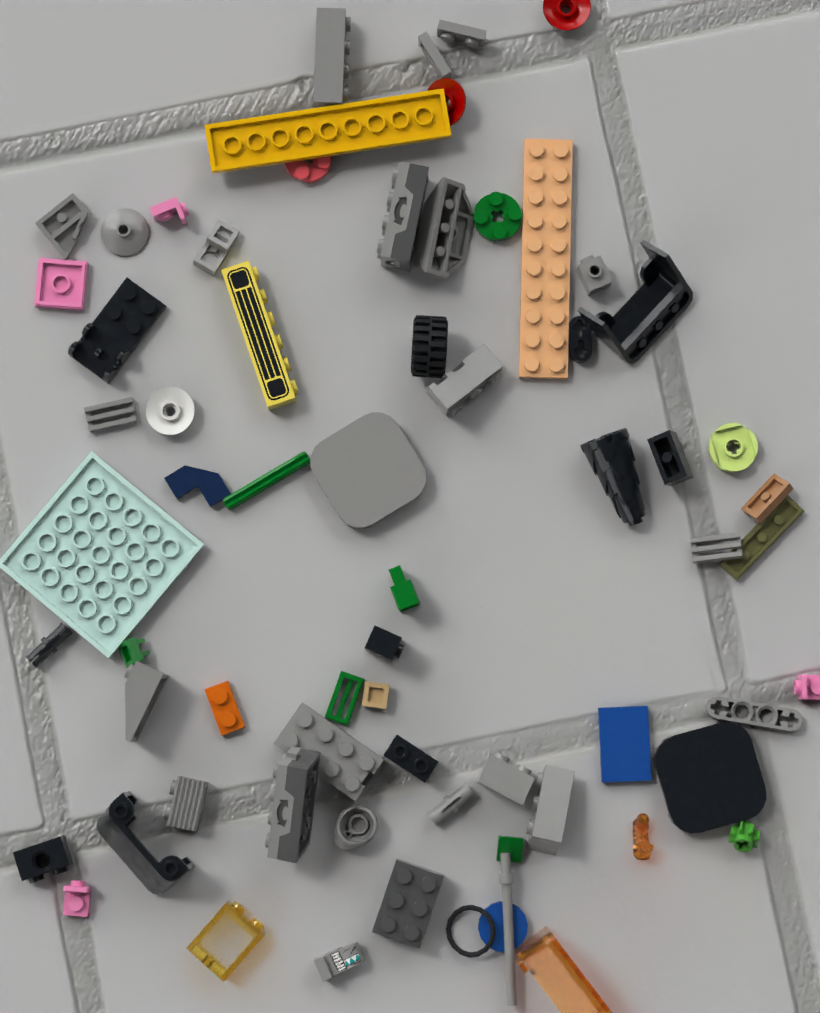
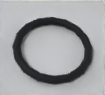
M466 905L455 910L449 917L446 927L447 939L451 947L460 955L467 957H478L486 953L493 945L496 935L495 923L490 914L483 908L475 905ZM474 910L480 912L486 917L490 925L491 934L489 941L479 951L468 952L462 950L452 938L451 928L453 921L463 911Z

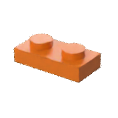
M229 681L204 689L221 736L245 727Z

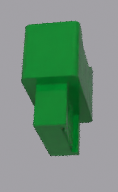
M401 566L389 569L394 586L390 587L398 610L402 612L420 605L411 579L406 581Z

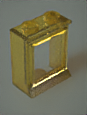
M229 900L186 948L223 982L266 934L263 931L264 926L254 917L250 920L244 914L246 910L237 901L231 903Z

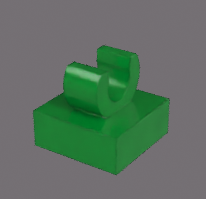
M135 637L123 641L119 646V651L126 668L130 664L134 665L136 661L141 662L150 654V651L141 652L139 645L145 642L144 638L136 640Z

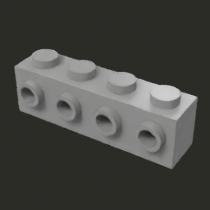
M317 8L314 108L348 102V87H344V78H349V64H345V55H350V40H346V32L351 31V17H346L345 8Z

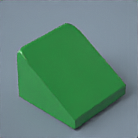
M498 835L496 861H501L500 853H510L511 862L521 863L524 838Z

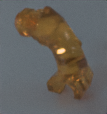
M645 813L639 814L633 821L632 826L633 854L637 860H649L654 847L648 839L649 817Z

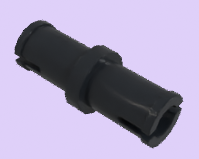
M62 622L46 638L43 637L41 639L42 642L26 656L31 662L39 655L32 662L36 668L52 652L55 654L58 651L56 648L73 634L69 629H66L59 635L66 628Z

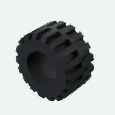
M416 315L414 318L411 373L413 377L443 378L446 369L448 321L446 317Z

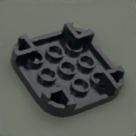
M732 722L709 725L669 736L663 739L656 748L653 761L668 810V816L671 822L680 830L688 833H702L749 820L757 816L764 808L767 799L765 784L752 739L741 725Z

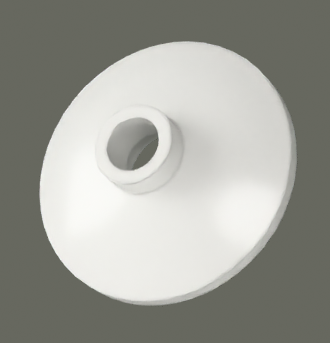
M169 386L158 389L150 396L146 404V417L149 424L154 430L164 435H176L185 431L192 423L195 414V407L191 397L184 390L177 387ZM174 408L176 411L175 415L168 416L167 410Z

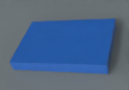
M648 706L598 708L601 782L652 780Z

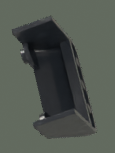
M645 240L640 243L649 256V259L642 265L640 277L644 284L613 317L607 312H600L594 316L582 307L577 310L592 332L628 363L637 362L684 312L693 299L691 288L669 254Z

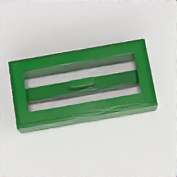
M341 671L325 718L348 726L364 682L363 678ZM345 677L349 680L337 714L334 716L331 713ZM353 681H357L358 684L345 719H342L340 717Z

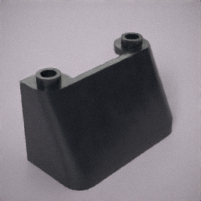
M131 791L123 792L98 819L97 830L148 891L156 895L163 894L195 865L188 857L180 859L174 855H169L160 862L157 861L128 827L137 818L134 815V805L138 799Z

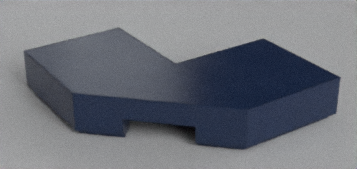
M184 465L164 478L177 500L198 487L209 506L213 507L231 494L219 473Z

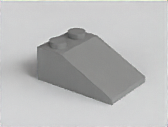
M136 661L134 665L130 664L124 676L127 678L125 683L126 741L137 742L169 676L139 661Z

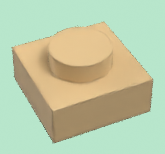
M365 681L362 706L386 709L390 685Z

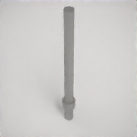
M500 853L501 873H499V884H502L507 1006H516L512 905L514 873H511L510 853Z

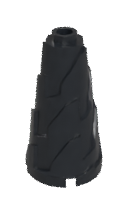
M627 428L605 434L600 438L581 444L583 453H585L595 476H598L606 496H609L619 518L622 519L623 523H628L629 526L643 522L642 517L645 516V506L639 488L640 481L634 464L636 460Z

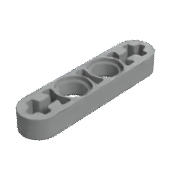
M712 697L705 705L706 713L711 718L784 731H795L802 724L801 714L797 710L725 697ZM718 700L720 701V706L729 707L728 702H732L730 718L726 717L728 713L726 711H719L718 715H716L715 711L711 709V704H716ZM738 705H745L747 707L748 715L746 718L739 719L736 717L735 708ZM769 709L772 712L773 717L769 723H763L760 720L759 714L761 710ZM777 710L781 711L779 716L789 717L790 713H792L796 723L788 727V722L778 721L779 726H776L775 723L778 719Z

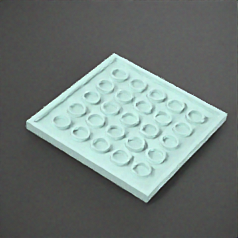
M91 451L0 558V568L110 659L121 643L127 639L205 545Z

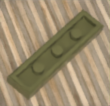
M787 495L761 524L757 523L741 540L743 558L722 560L718 565L737 581L804 510ZM737 548L732 549L730 552H737Z

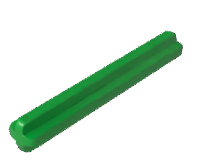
M301 452L225 497L223 503L228 510L236 508L310 464L308 454Z

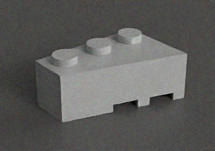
M483 344L462 360L461 364L455 369H450L444 374L445 377L435 384L433 382L429 385L428 395L446 416L450 413L455 415L465 406L463 404L465 400L469 397L473 400L482 393L483 389L481 387L488 381L492 384L502 376L500 371H502L503 365L487 346Z
M545 765L543 772H538L535 786L539 787L538 795H534L531 810L534 811L533 819H529L526 834H529L527 850L556 855L562 843L575 771Z

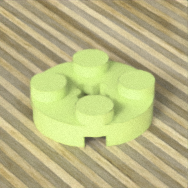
M727 423L720 426L710 436L708 443V453L711 461L719 470L727 472H739L746 469L754 461L758 452V442L754 433L738 423ZM730 441H733L734 445H739L736 454L727 451L726 447L729 446Z

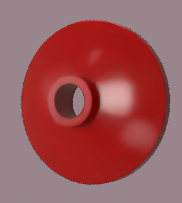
M590 0L543 1V13L546 20L554 28L563 31H571L581 27L587 21L591 10ZM568 7L570 9V12L564 13L562 12V8Z
M441 78L433 82L427 91L444 88L449 123L452 126L464 114L466 95L462 86L457 81L450 78Z

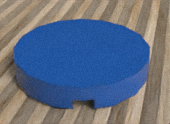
M502 901L490 904L484 910L490 914L495 923L496 935L494 943L490 948L495 951L504 952ZM512 904L514 949H516L523 943L527 935L528 923L522 910ZM481 914L478 930L480 938L487 944L491 934L490 925L486 917Z

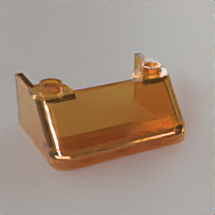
M547 926L515 950L519 957L516 961L524 973L530 971L561 1013H612Z

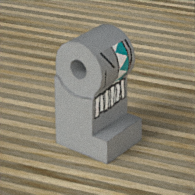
M358 942L337 948L314 960L323 982L365 961Z

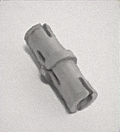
M465 783L449 797L446 795L443 798L444 801L431 812H428L427 815L437 826L453 812L456 814L459 811L458 808L475 796V794ZM458 797H461L458 801H456L454 804H452L448 809H446L444 812H442V810H443L444 808H446L448 805H450V804H451L453 801H455Z

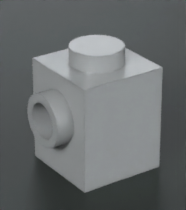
M591 255L580 260L581 264L578 265L577 272L588 296L611 286L612 280L601 256L594 258Z

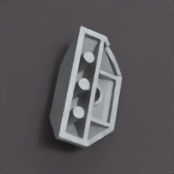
M446 177L441 178L423 205L415 252L423 271L441 278H447L465 262L474 216L469 199L465 193V185Z

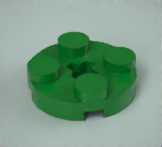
M492 192L484 196L477 203L474 209L473 220L477 232L486 240L494 242L505 241L517 233L521 224L522 212L518 203L511 196L500 192ZM501 212L504 220L494 223L492 221V213Z

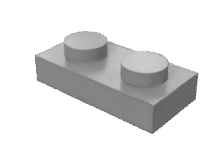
M439 20L437 36L446 42L460 41L464 42V45L477 48L478 46H484L486 30Z

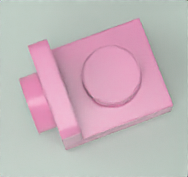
M177 197L150 207L155 221H168L174 217L173 214L178 213L182 224H188L185 217L189 216L185 203L179 204Z
M797 675L798 680H794V694L798 695V700H820V675Z
M71 880L70 884L64 885L63 915L89 917L92 886H85L86 881Z

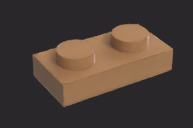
M773 474L741 509L747 516L761 524L794 488L789 482Z

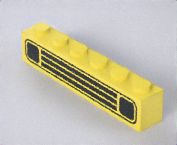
M249 261L222 269L221 271L268 409L272 410L296 402L295 395L299 394L295 380H289L287 372L291 371L287 357H281L279 349L284 347L279 334L274 335L272 326L276 324L272 312H266L264 304L268 303L264 289H258L256 281L260 280L256 266L251 267Z

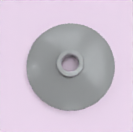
M125 208L113 211L105 218L101 226V239L105 247L118 256H131L140 252L145 247L149 238V227L145 218L132 209ZM122 227L128 228V232L126 234L120 233V229Z

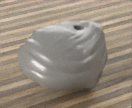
M356 805L349 806L340 812L334 825L335 845L341 849L352 850L364 846L372 840L378 829V819L374 812L366 806Z

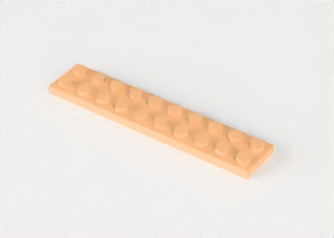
M524 139L519 378H568L573 140Z

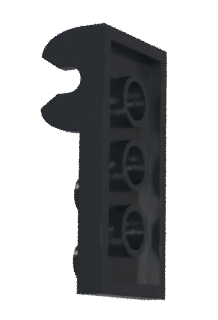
M126 277L93 323H89L83 328L81 339L71 344L68 355L109 384L166 309V305Z

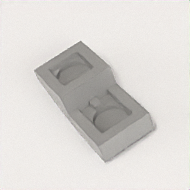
M218 220L207 236L206 243L195 257L193 265L214 276L234 245L240 231Z

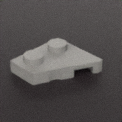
M72 193L35 224L61 256L67 260L89 212Z

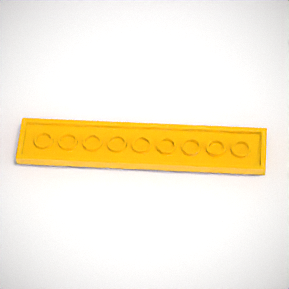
M444 88L204 125L212 174L451 138Z

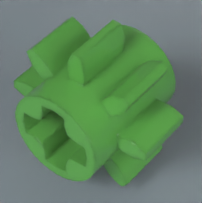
M741 821L736 826H731L729 843H734L736 850L749 852L753 847H758L760 830H755L754 824L749 821Z

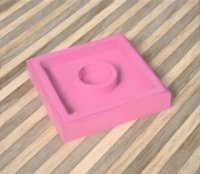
M39 258L35 307L84 311L88 262Z

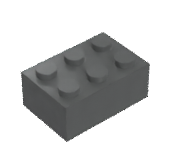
M396 858L372 932L420 949L444 874Z

